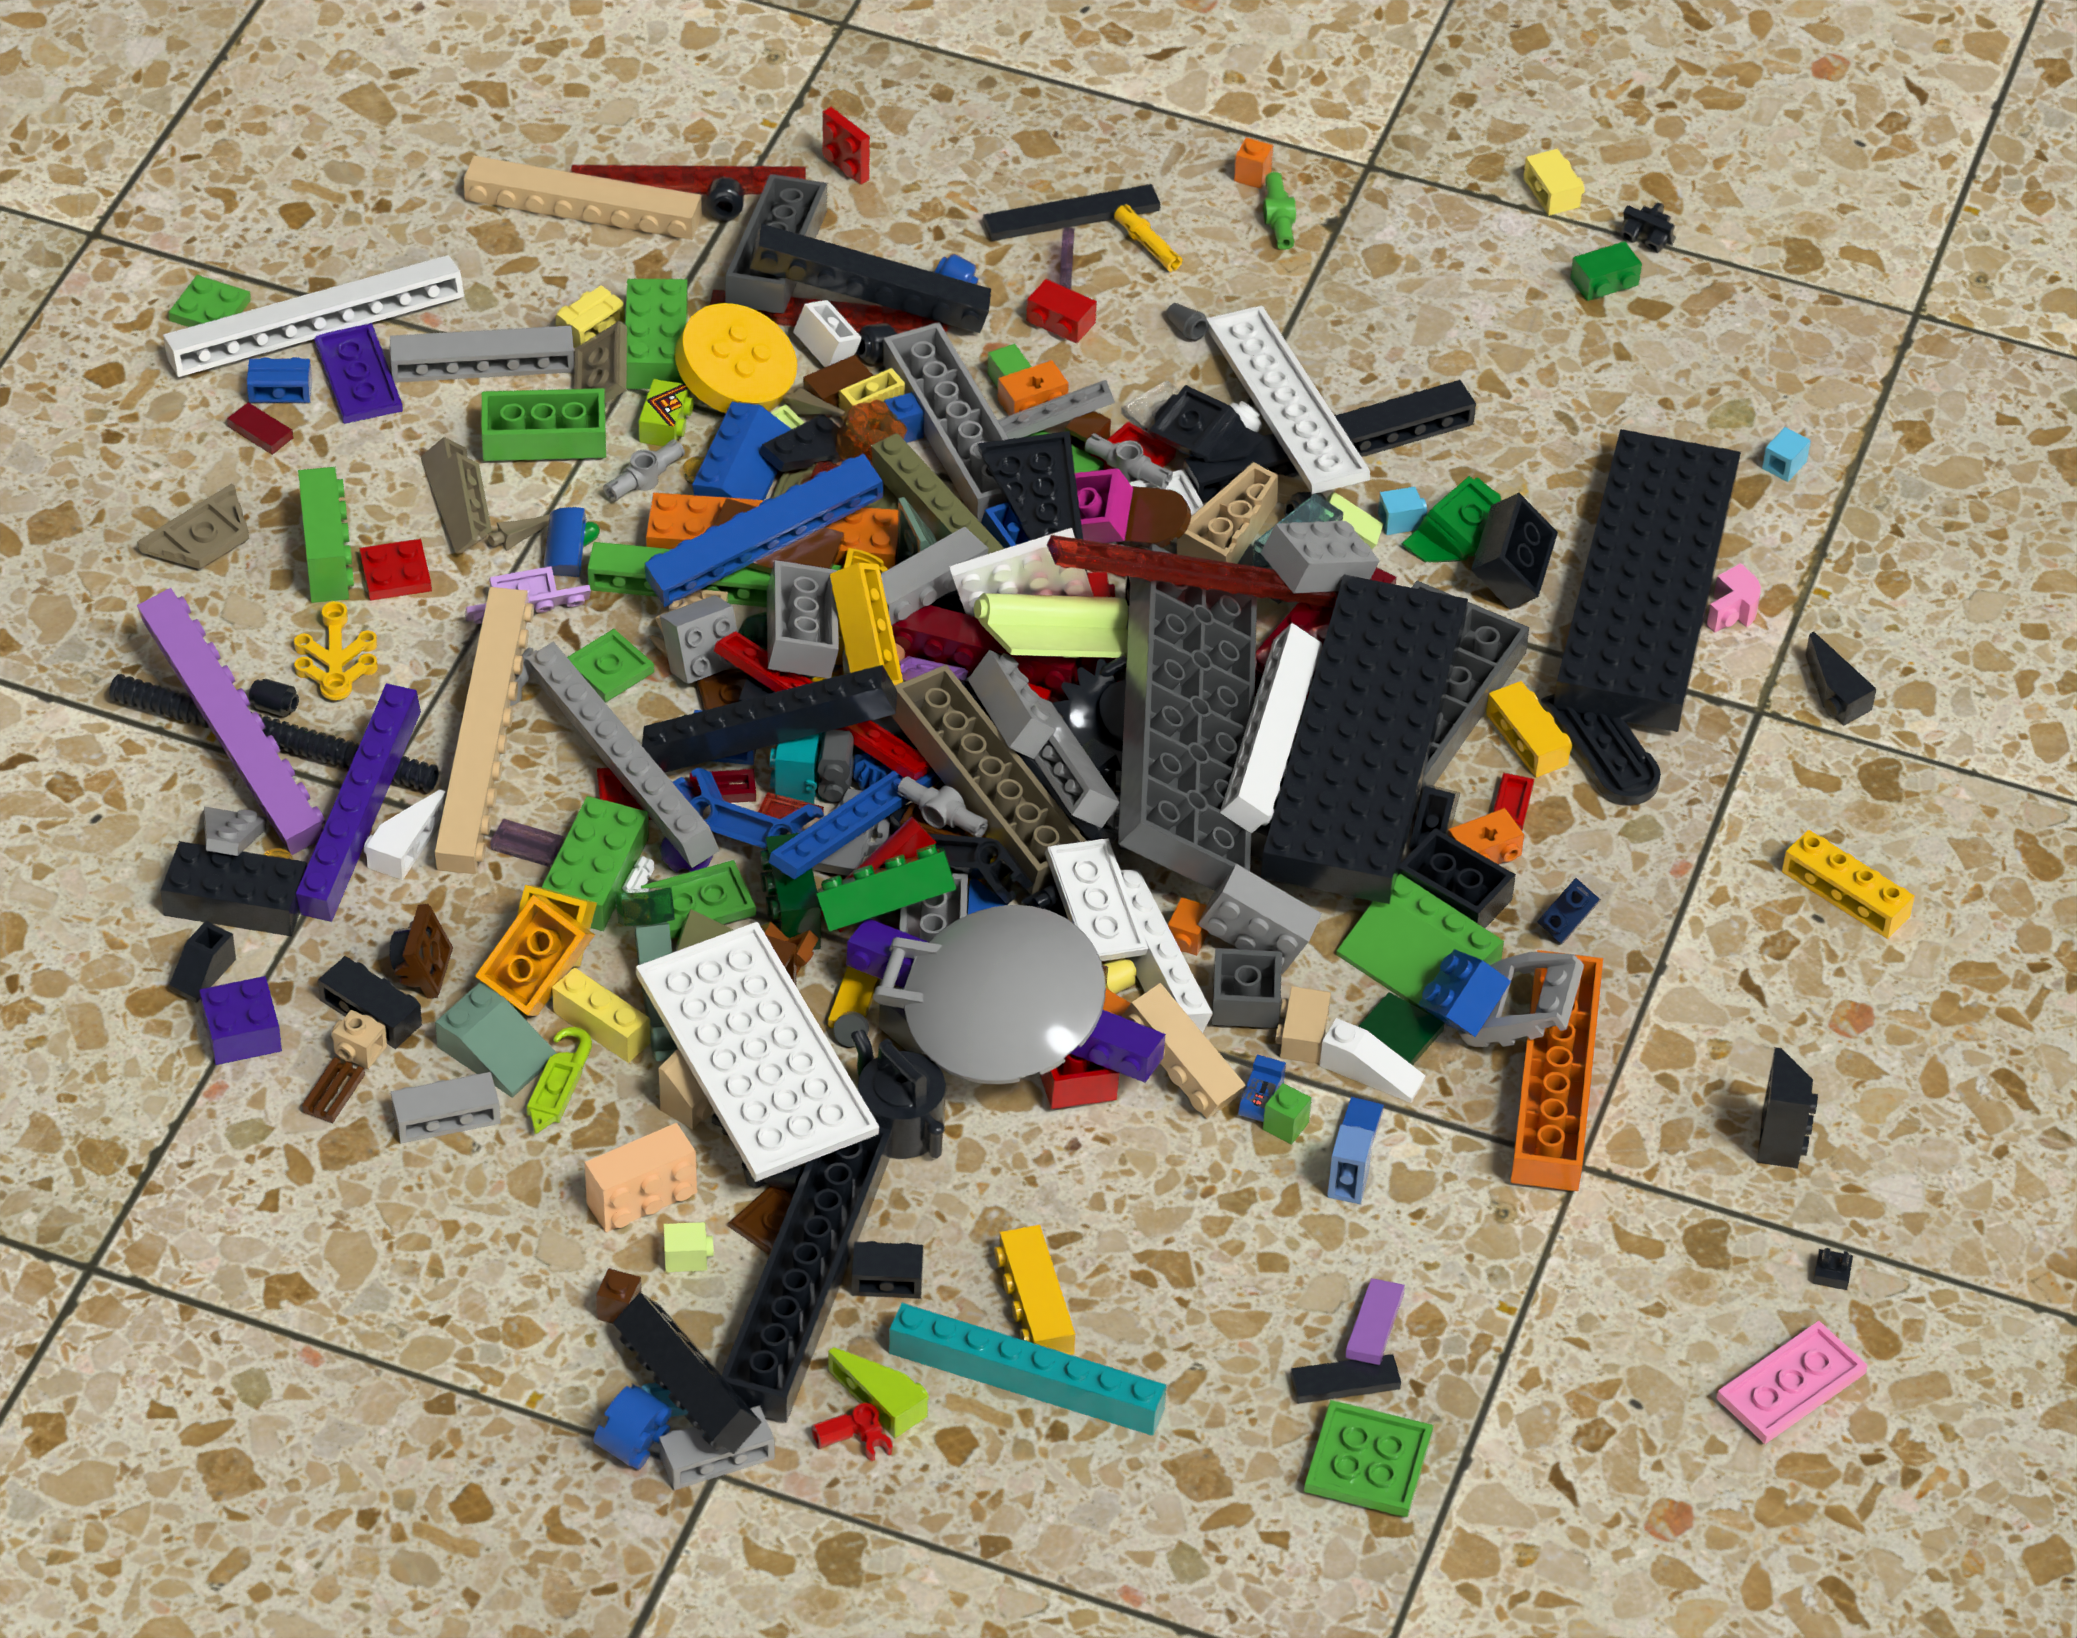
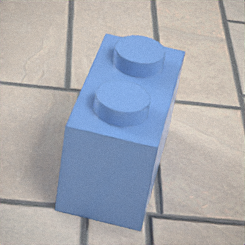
M1340 1124L1332 1153L1327 1198L1361 1204L1369 1175L1374 1131Z

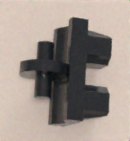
M1656 202L1652 208L1643 206L1641 210L1627 205L1623 211L1624 223L1621 228V237L1627 241L1635 242L1640 233L1647 235L1646 247L1651 251L1660 253L1666 244L1672 246L1676 240V236L1673 235L1675 224L1669 222L1671 216L1663 213L1664 204Z

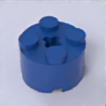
M632 1384L631 1388L626 1386L604 1414L608 1417L606 1426L604 1428L598 1425L594 1435V1443L630 1467L633 1466L640 1470L650 1456L648 1449L654 1442L659 1444L660 1436L669 1433L671 1427L666 1423L671 1417L673 1410L667 1404L637 1385Z

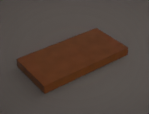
M726 498L715 526H720L730 521L740 512H748L756 507ZM823 527L746 567L771 574L774 561L778 560L832 569L844 541V533Z

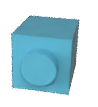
M1784 427L1766 446L1762 469L1789 482L1807 462L1811 440Z
M1416 487L1380 492L1378 516L1383 523L1386 535L1416 531L1422 523L1423 517L1427 515L1426 501L1424 498H1420Z

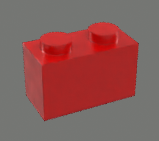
M1045 279L1027 299L1026 321L1062 338L1078 343L1096 323L1097 301Z

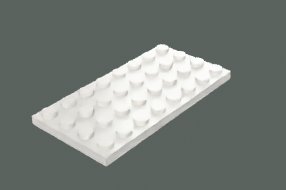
M758 922L636 966L637 978L755 1182L878 1135L879 1125Z

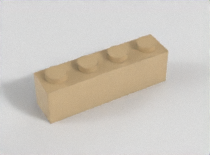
M1161 983L1131 1002L1122 1015L1123 1018L1166 1034L1164 1057L1160 1064L1168 1072L1171 1081L1184 1091L1189 1097L1192 1106L1201 1112L1206 1119L1234 1101L1246 1086Z

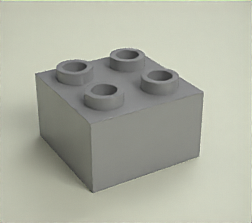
M714 595L659 615L672 674L689 684L735 666L714 652L717 641L737 631L732 605Z

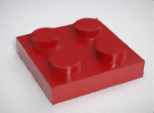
M832 106L823 111V156L827 161L840 168L846 176L851 177L862 185L870 180V136Z
M421 539L359 548L370 601L432 591L431 579Z

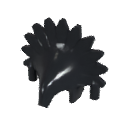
M1125 655L1109 663L1099 659L1095 675L1082 667L1078 668L1077 674L1080 685L1064 682L1061 686L1069 700L1053 703L1058 713L1064 716L1063 720L1081 746L1094 737L1117 755L1121 767L1126 679L1116 682L1113 675L1127 668V658Z

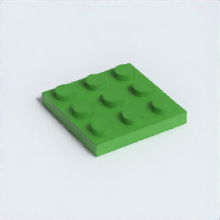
M1330 1400L1305 1482L1304 1492L1408 1518L1434 1425Z

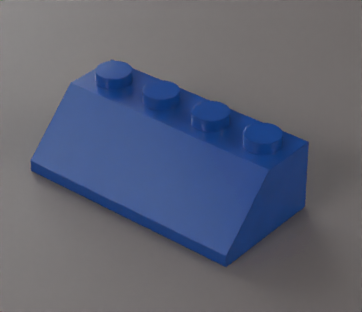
M731 402L692 484L694 495L765 500L778 469L759 453L762 444L786 433L791 428L761 405Z

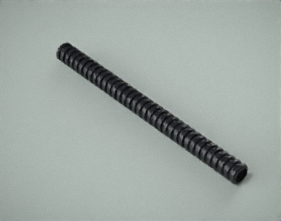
M124 674L116 675L111 682L109 689L111 701H119L121 704L128 703L129 706H138L141 710L147 708L148 712L156 711L159 715L165 713L166 717L172 718L174 716L176 720L183 719L186 723L192 722L196 726L201 724L203 728H209L191 697L186 692L180 694L179 690L171 691L169 687L162 688L161 685H153L151 682L144 683L141 679L134 680L133 677H125ZM259 714L265 725V729L262 731L266 737L269 735L273 736L280 750L284 748L286 752L293 751L294 754H303L306 758L312 756L313 760L321 758V761L324 763L330 761L331 765L337 766L339 764L341 768H347L348 766L350 768L360 743L354 744L352 740L345 742L344 738L338 737L336 739L334 735L327 736L324 732L318 734L314 729L308 731L307 727L299 729V726L296 724L290 726L289 722L283 721L281 723L279 719L272 720L269 716L262 718V715ZM403 756L392 782L395 780L396 784L399 785L404 783L406 787L414 785L415 789L421 790L423 788L424 792L430 793L436 786L439 770L435 764L429 766L427 762L419 763L417 759L410 761L409 757Z

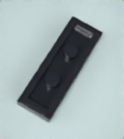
M1394 1354L1383 1355L1380 1365L1358 1360H1347L1291 1368L1290 1373L1298 1404L1401 1389V1379Z

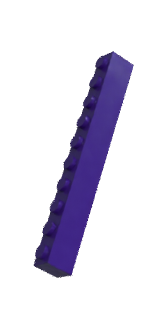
M866 919L847 941L846 966L883 979L892 953L889 948L893 938L899 937L923 942L928 941L872 919ZM904 957L895 985L905 988L914 962L913 958ZM1102 1010L1099 1021L1090 1037L1082 1047L1077 1046L1070 1054L1146 1083L1164 1057L1166 1034Z

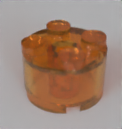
M873 400L871 403H859L849 410L837 434L836 450L844 461L848 458H856L865 454L872 465L871 445L896 433L904 439L907 427L901 420H897V416L888 409L887 404L883 401Z

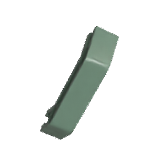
M667 921L634 925L638 965L672 953L670 928ZM641 984L645 1013L650 1018V1041L653 1057L656 1061L667 1060L678 1047Z

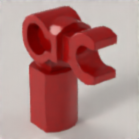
M861 1403L854 1408L852 1415L842 1414L812 1425V1435L818 1448L853 1438L854 1434L860 1436L861 1441L866 1442L865 1454L870 1461L875 1460L876 1452L874 1447L876 1446L883 1447L888 1456L892 1455L893 1443L887 1435L882 1434L883 1428L879 1422V1412L872 1404Z

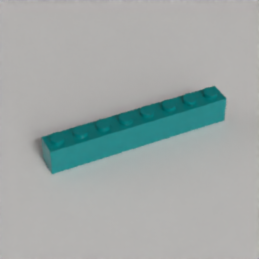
M901 1303L889 1329V1354L1151 1436H1154L1165 1410L1167 1384L909 1304Z

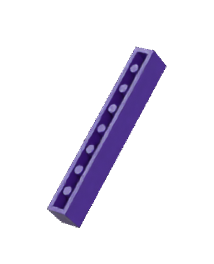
M388 683L385 684L296 891L301 915L329 922L333 921L420 716L421 709L417 690Z

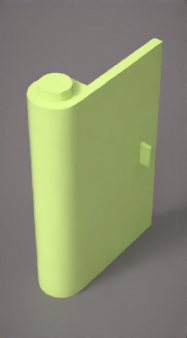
M983 593L975 601V617L1010 655L1063 656L1064 658H1119L1125 655L1127 658L1128 630L1126 626L1129 613L1127 602L1122 597Z

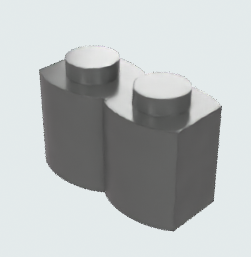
M831 730L823 733L818 763V773L820 775L818 793L822 800L840 802L846 791L851 789L854 767L852 756L854 738L850 731Z

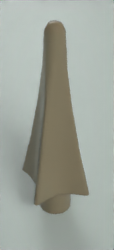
M801 387L794 394L788 392L783 398L784 404L790 405L791 410L795 414L845 415L843 409L817 398Z
M549 515L517 521L497 522L498 532L488 535L489 543L492 547L503 544L506 551H508L524 539L547 527Z

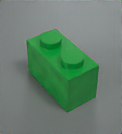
M1626 241L1573 257L1570 279L1584 298L1589 301L1639 285L1642 263Z

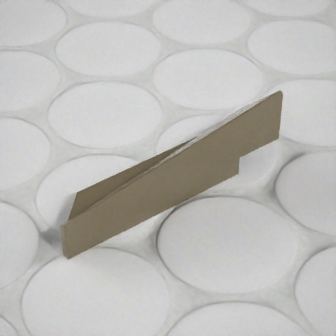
M443 437L422 455L421 461L456 553H463L469 547L492 532L479 463L467 458V448Z

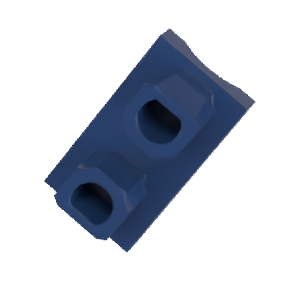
M1575 878L1537 923L1563 944L1601 899L1580 880Z

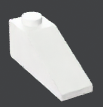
M438 790L380 824L374 835H370L364 845L368 868L403 880L441 823L446 791Z
M1338 1018L1335 1019L1322 1040L1320 1067L1409 1103H1412L1425 1081L1423 1073L1369 1031Z

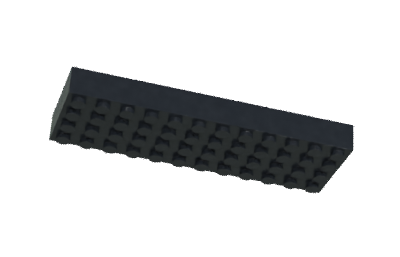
M1620 429L1557 678L1553 704L1557 709L1566 710V707L1573 708L1577 713L1593 712L1598 717L1599 714L1607 715L1609 719L1621 718L1629 723L1675 732L1679 731L1736 482L1740 451Z
M1344 574L1263 850L1261 878L1390 904L1466 620L1467 598Z

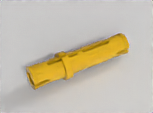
M1127 204L1120 206L1116 210L1114 218L1127 229L1129 236L1135 241L1138 240L1169 272H1172V270L1176 271L1181 266L1183 258L1152 230L1150 223L1145 218L1139 217Z

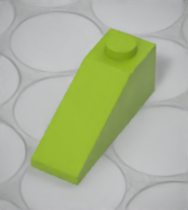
M833 1347L828 1350V1371L860 1404L869 1403L878 1409L880 1424L894 1438H897L928 1417L929 1396L926 1389L920 1383H914L903 1372Z

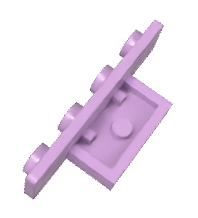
M551 566L493 576L489 579L490 587L528 590L529 603L534 604V609L539 613L553 610L554 606L567 604L568 607L580 606L585 603V600L590 598L591 594L590 585L557 590ZM486 603L466 607V621L474 620V623L481 624Z

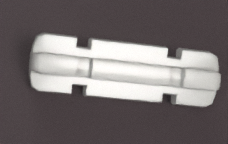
M644 856L638 858L634 865L635 868L632 869L622 887L623 890L619 892L615 899L617 909L624 910L625 912L632 910L636 903L634 900H637L641 894V886L647 884V878L654 871V861L651 858L647 859Z

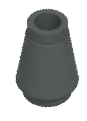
M1178 303L1171 304L1167 309V318L1171 320L1187 339L1198 340L1208 331L1209 322L1204 313Z

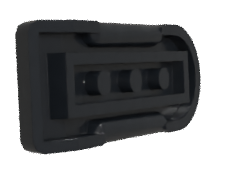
M1555 694L1541 699V706L1546 712L1551 713L1555 724L1562 733H1566L1569 736L1573 753L1596 787L1606 798L1619 804L1636 805L1650 800L1656 794L1660 783V768L1653 756L1645 751L1625 720L1621 718L1609 719L1607 715L1599 714L1598 717L1593 712L1577 713L1573 708L1566 707V710L1557 709L1553 706Z

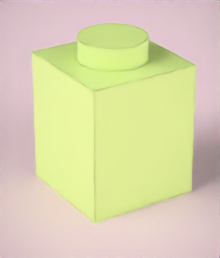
M705 1222L664 1224L666 1272L707 1271V1257H713L714 1250L713 1236H706Z

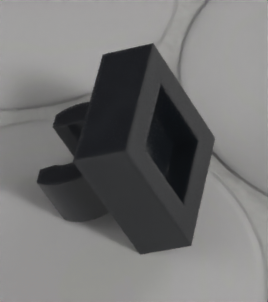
M1830 1248L1819 1249L1813 1284L1847 1290L1853 1255H1849V1252L1846 1251L1843 1253L1830 1251Z

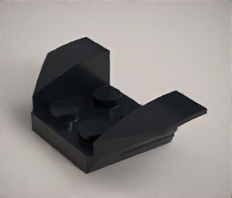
M1187 385L1177 395L1173 393L1165 404L1155 412L1154 424L1149 429L1152 437L1198 459L1203 458L1205 463L1247 458L1265 439V436L1246 428L1239 414L1230 405Z

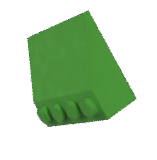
M1399 874L1395 882L1390 904L1373 901L1337 949L1336 955L1397 996L1432 1015L1418 1004L1422 999L1425 987L1430 982H1433L1441 970L1440 965L1443 959L1451 954L1453 949H1456L1491 965L1502 960L1504 941L1410 879Z

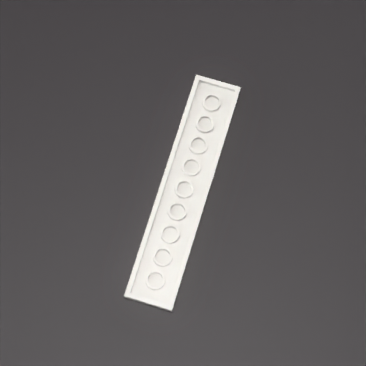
M1263 306L1206 318L1209 322L1208 332L1312 494L1326 492L1339 487L1352 486L1370 480L1368 466Z

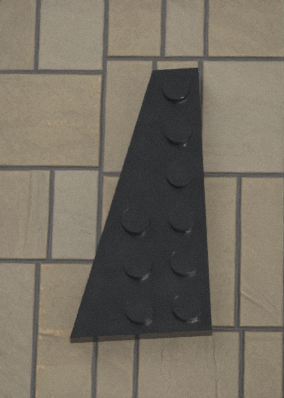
M1070 431L977 443L979 453L1028 540L1031 541L1072 528L1088 577Z

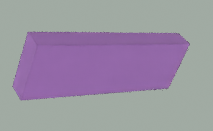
M1371 1278L1346 1348V1358L1380 1365L1404 1296L1405 1285Z

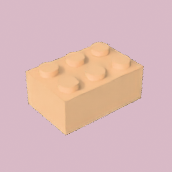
M677 1123L584 1162L587 1205L605 1233L616 1228L625 1227L630 1222L643 1216L655 1214L660 1209L673 1203L685 1201L697 1193L696 1151Z

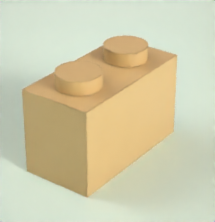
M1291 986L1289 999H1283L1280 1018L1285 1019V1024H1278L1275 1044L1281 1045L1280 1058L1320 1064L1322 1040L1325 1037L1331 992Z

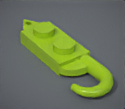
M578 1027L564 1028L553 1039L555 1043H558L566 1036H573L578 1038L580 1043L575 1053L561 1052L550 1056L527 1105V1115L531 1116L535 1134L553 1122L560 1123L592 1048L591 1037L584 1029Z

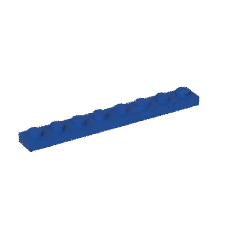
M933 768L930 772L916 780L917 783L926 788H930L941 781ZM892 771L772 851L769 863L784 874L796 879L910 802V800L898 795V786L904 777Z

